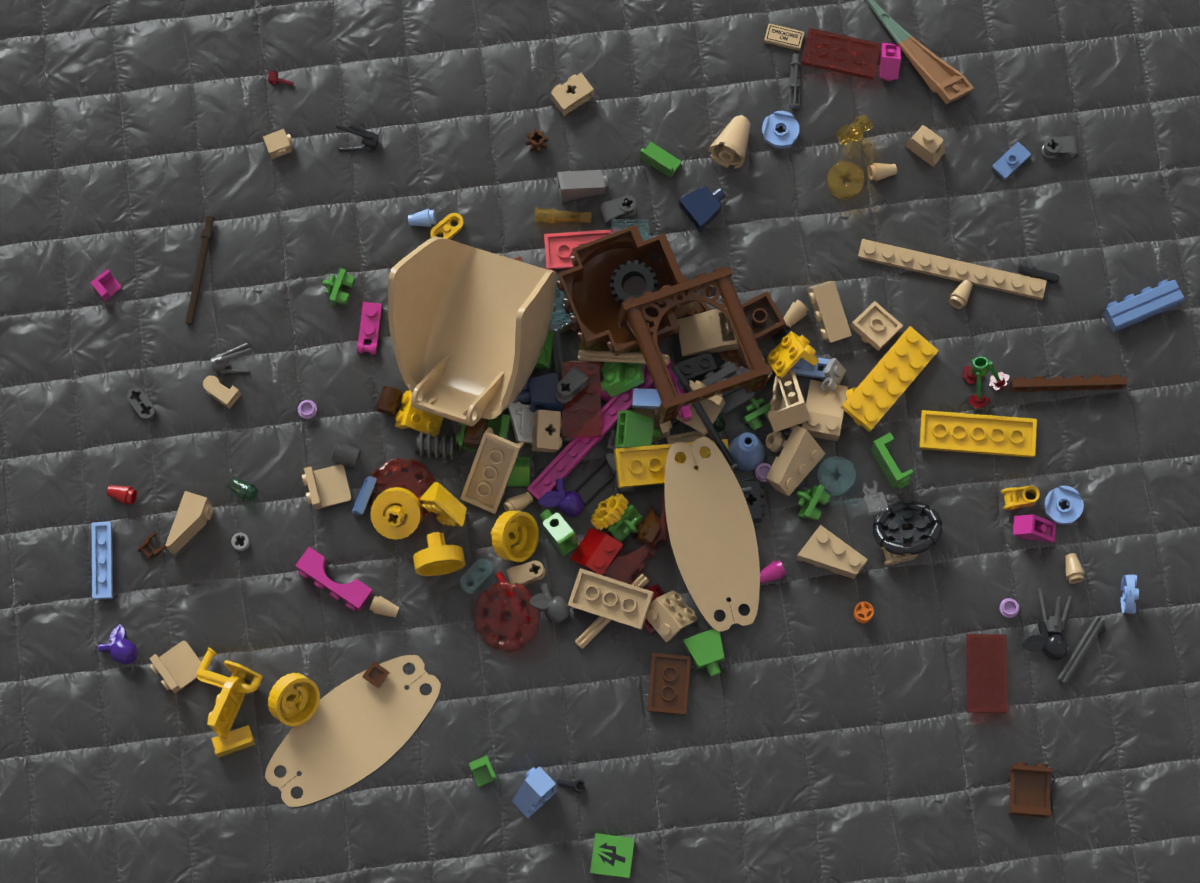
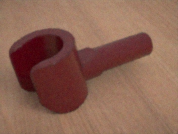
M269 71L268 81L270 84L280 83L293 87L294 82L278 78V72Z

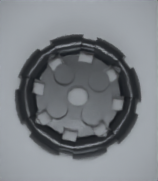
M901 501L887 506L884 512L881 511L876 516L873 523V536L880 547H885V550L890 553L903 556L910 553L911 555H916L927 551L931 545H935L942 534L943 529L941 526L943 523L938 512L935 509H930L929 505L918 501H911V503ZM905 528H912V530H905V531H904L903 529H905Z

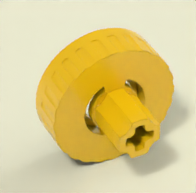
M400 487L386 489L373 502L370 512L371 522L376 531L384 537L395 540L408 537L420 524L422 518L420 501L407 489ZM392 514H393V515H398V518H397V519L394 518V517L392 516Z
M510 510L504 512L496 520L490 533L496 554L501 559L514 562H523L530 558L539 540V529L536 520L529 513Z
M440 532L428 534L426 536L428 548L418 551L413 555L415 572L421 576L449 574L465 566L463 548L457 545H445L444 533Z
M291 673L281 677L273 685L269 693L268 707L271 715L287 726H299L307 722L314 715L319 705L320 692L318 686L300 673Z

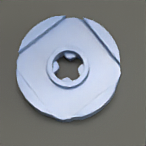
M776 111L767 116L762 125L764 141L775 148L791 147L799 135V124L794 116L786 111ZM783 126V129L786 131L778 133V131L775 130V128Z
M1059 486L1051 490L1045 498V515L1054 523L1070 525L1082 514L1084 508L1083 500L1074 488ZM1066 501V505L1069 506V508H1065L1064 510H1062L1061 506H1059V503Z
M1123 575L1121 582V591L1123 593L1122 597H1120L1122 613H1136L1135 600L1139 599V589L1135 588L1137 585V575Z

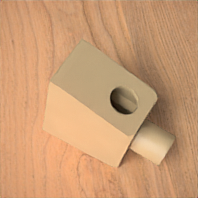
M924 125L916 131L905 145V147L933 167L945 153L944 140Z

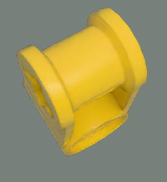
M1035 486L1011 487L1001 490L1005 501L1004 510L1034 506L1040 496V492ZM1028 492L1033 493L1035 499L1029 500L1025 494Z

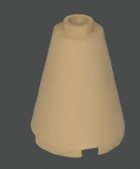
M745 116L734 117L710 145L709 152L712 153L711 158L716 163L727 168L729 165L734 166V168H739L743 165L751 126Z

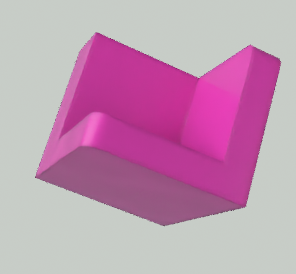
M108 269L90 282L93 289L104 302L122 289V286Z

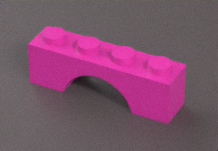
M308 547L295 565L297 570H299L297 573L305 579L309 577L314 580L313 584L319 589L323 590L325 588L330 591L329 595L337 601L339 599L345 601V606L350 610L361 612L374 594L373 590L358 579L346 584L331 581L326 576L325 566L327 561L325 557Z

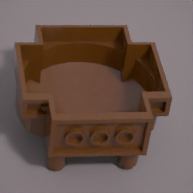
M633 225L572 248L570 259L574 268L558 273V280L556 281L559 292L563 291L565 296L563 298L564 311L566 315L570 314V325L574 332L577 331L580 342H584L586 348L592 345L598 348L607 347L609 352H613L615 357L626 352L637 353L641 349L631 329L628 326L619 328L617 323L621 306L614 300L610 288V279L614 275V270L620 268L619 265L622 263L623 265L627 264L626 261L634 262V260H638L639 263L644 262L655 272L659 289L665 285H677L679 281L684 279L665 233L643 241L637 225ZM638 276L628 278L623 284L625 293L632 296L641 294L646 287L644 279ZM694 301L680 303L664 314L657 329L658 344L666 337L679 333L680 326L677 320L692 313ZM663 302L662 305H658V306H659L660 308H664V307H666V304ZM654 308L645 309L646 314L650 317H657L659 315L658 311ZM646 321V323H649L650 328L654 326L653 322Z

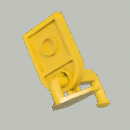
M208 647V651L203 657L196 676L201 682L223 688L216 698V705L208 716L207 724L219 737L227 739L245 694L257 690L263 676L241 664L227 660L223 664L232 673L231 677L208 671L214 656H217V653ZM244 679L251 680V684H246Z

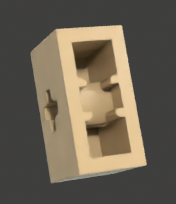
M582 73L572 75L566 83L555 86L551 92V100L563 116L594 97V89Z
M538 409L533 413L532 451L554 453L561 448L562 436H560V429L563 426L561 412Z

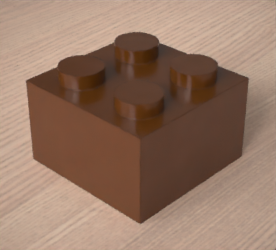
M768 291L741 304L757 344L785 330L786 322Z

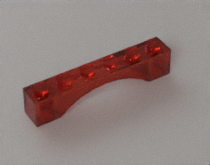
M665 494L662 497V514L659 521L662 527L652 543H645L636 551L616 558L606 570L604 576L631 585L635 581V578H633L637 572L641 573L646 567L647 563L645 561L648 557L652 558L658 551L657 545L660 542L664 543L668 538Z

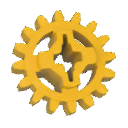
M619 493L615 496L612 495L605 501L602 500L598 504V508L595 509V513L591 516L592 519L590 521L597 530H602L604 527L606 529L615 522L617 523L621 519V515L625 513L624 510L628 508V500Z

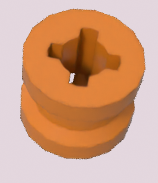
M860 602L856 605L853 616L858 623H867L873 617L874 608L868 602Z

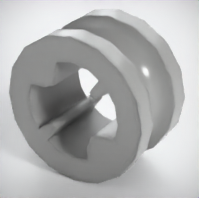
M242 532L236 533L231 539V543L237 551H244L250 545L249 538ZM238 538H245L243 546H240V544L236 545Z

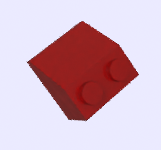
M590 528L571 556L570 561L584 570L605 576L622 552L623 544L604 532Z

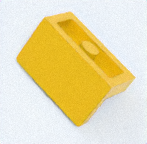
M249 725L230 731L227 739L219 736L211 738L215 748V755L218 758L256 745Z

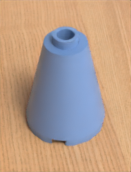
M752 433L738 435L728 445L731 456L735 463L738 464L735 468L737 470L753 471L765 458L763 443Z

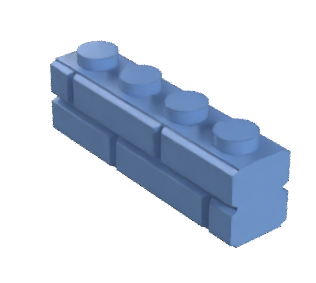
M1163 280L1153 289L1149 286L1141 290V294L1126 296L1124 301L1120 303L1117 301L1109 303L1104 311V316L1112 332L1114 333L1182 304L1184 296L1176 280Z

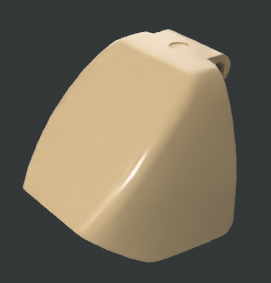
M433 237L425 241L399 261L391 269L388 278V318L397 364L405 384L413 393L411 406L471 427L481 418L491 420L499 416L521 393L541 355L554 310L557 272L441 237Z

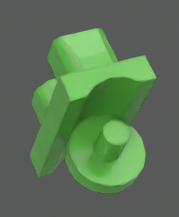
M340 268L337 279L331 275L329 280H323L322 285L326 287L325 293L330 294L331 292L329 300L333 306H337V303L347 305L350 294L342 292L344 286L352 289L356 281L355 277L347 274L345 269Z
M752 397L749 399L751 404L745 408L748 412L753 409L755 411L745 416L742 420L744 424L748 423L750 428L755 431L763 426L759 419L760 415L764 414L768 422H770L768 411H770L771 405L768 403L760 408V405L765 403L763 398L756 401Z
M819 484V486L814 485L812 489L804 490V492L797 491L796 496L800 499L797 504L802 507L798 513L799 517L812 520L819 519L822 511L817 509L815 505L817 502L825 505L830 498V495L824 491V486Z
M633 505L624 510L625 513L621 515V519L617 523L615 522L607 527L608 531L619 542H622L630 532L635 534L638 531L636 526L643 519V516Z

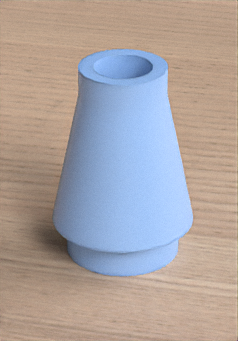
M426 209L413 215H408L409 225L425 227L436 225L435 210Z

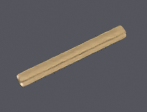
M578 351V360L646 364L642 353L626 352L615 357L613 352ZM662 354L665 364L668 365L670 356Z
M641 574L631 585L644 588L649 583V580ZM599 616L576 639V644L583 649L611 620Z

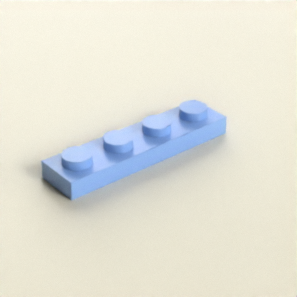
M92 522L93 600L113 599L112 522Z

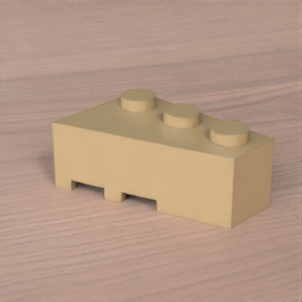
M828 281L806 288L815 310L816 320L822 328L820 332L823 340L831 343L852 336L835 281Z
M794 369L788 371L783 378H779L776 375L772 391L773 399L770 401L771 409L768 411V418L774 433L811 420Z
M797 425L790 428L792 432L788 440H784L782 444L784 448L780 456H776L766 476V479L775 490L787 496H790L826 454L810 433Z
M822 525L818 527L796 558L798 561L807 562L852 579L856 578L868 560Z

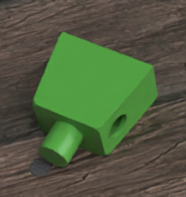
M629 410L618 411L615 447L651 446L652 439L660 438L661 430L660 428L653 427V418Z
M545 510L541 513L540 518L543 520L544 531L563 557L579 546L575 532L558 512L552 514L550 510Z
M711 629L683 640V645L698 670L707 667L710 677L721 674L718 663L723 662L725 657L719 631Z

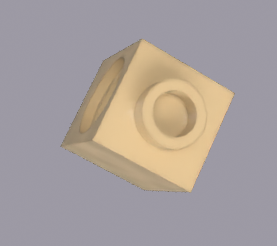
M284 129L263 136L271 159L292 152L290 146L293 144L290 134L286 135Z

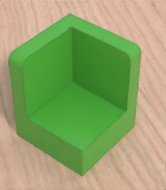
M487 755L469 763L478 787L497 780Z

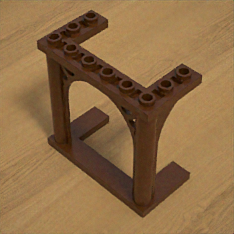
M719 267L712 273H701L695 279H683L677 285H665L659 291H648L643 293L641 297L627 298L621 305L617 319L619 328L628 326L636 337L661 399V405L656 415L658 425L676 419L682 407L745 386L747 394L763 389L773 372L771 365L765 364L731 281L733 272L730 267ZM699 290H701V295H694L693 292L697 293ZM720 295L722 297L720 298V300L723 302L722 304H719L716 301L718 300ZM688 301L704 302L720 310L728 319L749 372L678 396L658 346V325L664 314L672 307ZM664 302L666 307L660 308L658 305H662ZM654 308L658 311L659 315L657 317H650L646 314L645 309ZM646 321L653 322L654 326L650 328L649 323H646Z

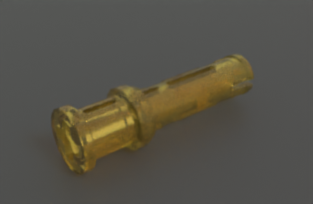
M535 207V223L577 222L591 224V212L560 211L554 207H551V209Z

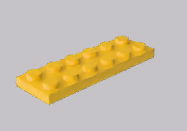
M909 326L840 408L870 432L939 350Z
M922 410L919 449L1034 458L1037 419Z
M722 439L729 451L728 439ZM672 444L614 449L618 488L665 484L666 459ZM703 446L700 448L699 454L703 458H708L711 455V451L708 447ZM677 452L675 460L677 463L682 464L686 455L684 452Z

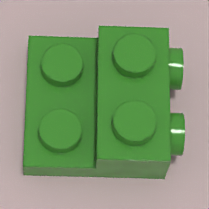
M604 362V367L601 368V373L604 377V380L601 381V387L611 397L644 383V364Z

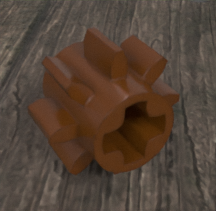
M534 129L532 134L527 133V137L530 140L525 142L527 146L530 145V152L535 150L540 153V150L543 148L547 149L545 142H548L549 138L544 137V130L539 132Z

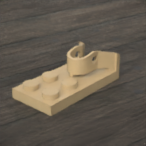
M488 427L482 437L460 499L496 514L519 451L525 442L520 441L517 444L495 435L493 429Z
M580 568L568 606L642 630L654 592Z

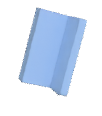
M633 388L632 408L659 409L661 399L657 389Z

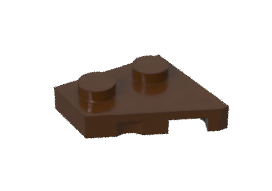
M650 507L641 524L639 523L636 526L638 531L632 537L633 540L638 543H652L662 527L659 522L660 518L657 516L658 511Z

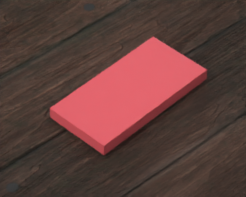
M619 229L544 234L546 269L565 271L574 268L570 259L572 248L615 233Z

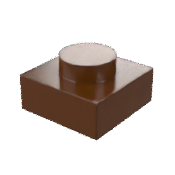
M373 661L362 677L379 689L390 672Z

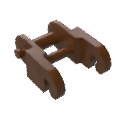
M155 532L143 541L144 544L140 545L138 552L142 551L145 554L146 561L152 560L154 555L157 557L163 552V549L167 548L164 544L156 550L150 544L152 537L157 535ZM147 546L153 551L150 554L145 549Z

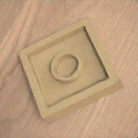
M874 301L851 323L850 327L862 336L861 340L864 343H870L879 351L901 330L903 325Z

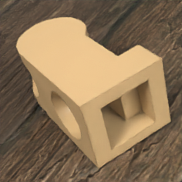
M208 376L203 381V387L206 392L229 409L241 395L236 387L232 386L228 389L215 376Z

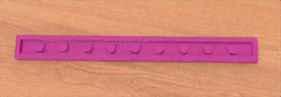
M671 360L666 365L667 369L673 364ZM644 364V383L633 388L649 389L654 384L647 364ZM633 388L612 397L578 433L574 440L531 483L527 490L539 500L546 492L553 491L557 487L556 479L563 478L564 480L617 423L618 411H626L632 407Z

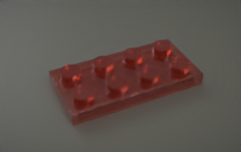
M809 28L801 64L873 80L881 43Z
M600 361L562 362V379L574 366L590 378L589 383L570 402L563 403L562 438L601 437Z
M966 634L967 713H1007L1006 635Z

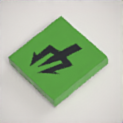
M595 833L590 874L630 879L635 838Z

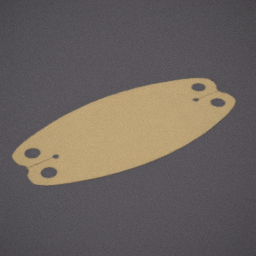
M708 437L697 438L694 443L688 445L684 442L674 443L671 445L666 459L665 511L672 550L682 578L701 614L715 630L719 632L728 630L734 623L742 626L750 625L754 622L758 611L760 566L754 524L742 489L722 452ZM706 446L710 449L711 455L708 458L700 456L699 450L701 447ZM677 452L685 453L686 461L683 464L676 462L675 454ZM695 465L698 466V470H694ZM728 597L731 598L730 604L726 600ZM741 604L749 606L750 612L748 615L742 616L739 613L738 608ZM716 610H723L725 612L724 621L718 622L715 620L714 612Z
M405 655L379 664L390 672L379 689L363 679L362 676L367 670L348 679L320 699L316 712L307 722L294 726L273 754L265 773L268 783L280 789L281 798L287 806L299 807L311 804L352 786L382 766L409 740L433 707L441 688L439 680L434 675H428L424 670L425 664L418 655ZM406 663L414 664L415 672L413 674L407 675L403 672V666ZM424 683L430 684L432 687V692L426 696L420 693V686ZM405 685L409 686L408 690H405ZM279 765L284 766L287 771L286 775L282 778H278L274 774V769ZM298 771L302 772L301 776L297 775ZM295 786L301 787L303 790V795L299 799L291 796V789Z

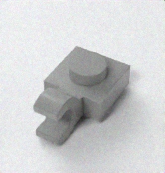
M836 358L829 360L823 372L826 378L822 382L821 388L825 392H827L828 388L834 391L847 371Z

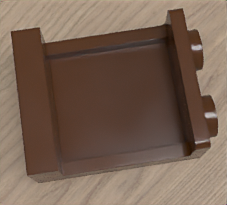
M1016 762V765L1010 768L1008 815L1049 818L1051 816L1050 783L1053 768H1048L1047 764H1036V767L1028 766V763Z

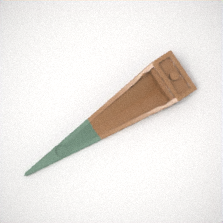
M866 0L933 93H938L942 100L949 104L973 91L974 87L962 73L918 42L874 0Z

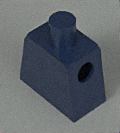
M704 186L679 199V207L699 232H701L721 212L722 206L719 201L725 198L726 195L721 188L711 193Z
M557 372L528 379L526 390L521 391L517 396V401H528L531 412H536L538 409L561 412L563 403H560L555 397L557 384L559 383Z

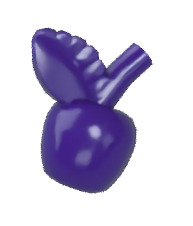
M563 478L556 479L558 491L550 490L538 500L539 504L545 507L558 506L559 510L569 517H576L584 510V502L581 496L576 491L566 492Z
M121 624L117 625L110 633V643L98 645L99 652L110 651L111 658L120 664H131L138 655L136 646L131 641L126 640V631Z

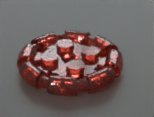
M391 459L385 462V465L381 468H377L372 474V477L376 478L377 481L368 501L372 507L375 499L382 493L377 491L378 486H383V491L389 488L404 486L420 499L422 497L421 490L427 491L436 481L432 473L426 470L427 467L417 460ZM402 467H407L408 473L401 472ZM388 471L392 472L388 478L384 475ZM421 475L423 479L418 481L416 476ZM422 507V516L424 514L427 515L429 512ZM392 514V516H393L394 518H396V519L398 518V515H393V514Z
M510 581L498 582L491 585L489 590H484L479 596L475 605L477 607L476 614H474L475 628L477 633L480 632L483 637L482 640L488 646L496 650L504 649L505 652L516 651L523 648V645L529 643L536 635L539 628L537 625L538 619H540V610L530 605L532 593L525 586L519 583L512 584ZM509 591L513 592V597H509ZM496 594L499 599L494 600L492 596ZM524 600L527 602L525 608L521 604V602ZM484 608L489 609L488 616L484 615ZM506 611H509L512 615L509 622L504 619ZM527 617L531 618L530 624H526ZM489 626L494 631L489 633L486 628ZM519 631H521L522 637L520 638L516 634ZM502 635L507 636L505 642L501 641Z

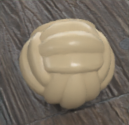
M779 431L769 433L766 437L767 448L772 452L782 450L784 448L782 446L785 440L784 435Z

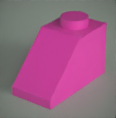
M882 43L879 78L887 81L898 80L901 62V48L898 44Z
M1034 514L1014 516L1013 535L1025 540L1055 542L1056 523Z

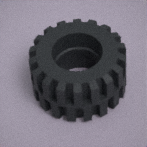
M634 260V262L626 261L627 264L623 265L622 263L619 265L620 268L614 270V275L610 279V288L616 303H619V306L627 298H638L645 292L659 291L657 276L646 263H639L638 260ZM632 276L643 278L646 283L644 291L635 296L625 293L623 284L628 278Z

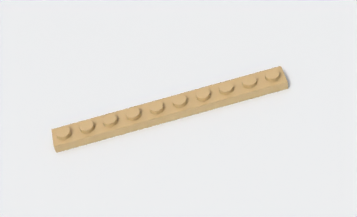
M862 239L858 259L959 282L967 280L976 286L1038 300L1043 299L1047 282L1042 279Z

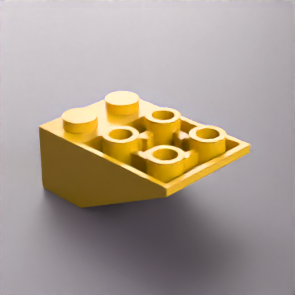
M434 482L419 499L423 503L422 507L429 513L431 511L437 515L436 519L442 525L462 527L467 508L439 482Z

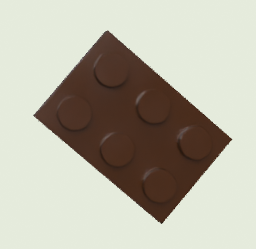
M652 653L647 712L686 715L691 656Z

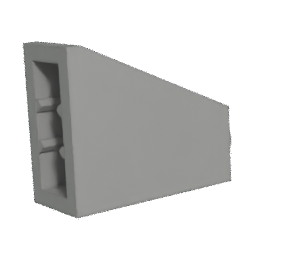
M602 170L557 172L561 202L605 194V187H608L606 175L603 176Z

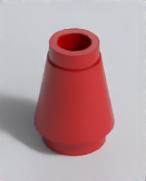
M110 485L107 489V496L125 505L135 503L137 490L131 486Z

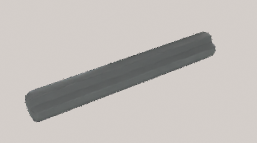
M1096 616L1057 677V680L1062 684L1068 682L1105 621L1101 617Z

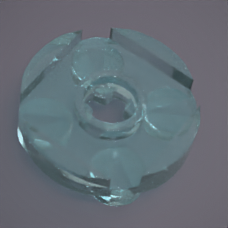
M840 456L824 459L817 472L818 483L824 486V491L831 495L844 494L851 489L856 479L853 463ZM838 471L842 477L834 480V476H831V473Z

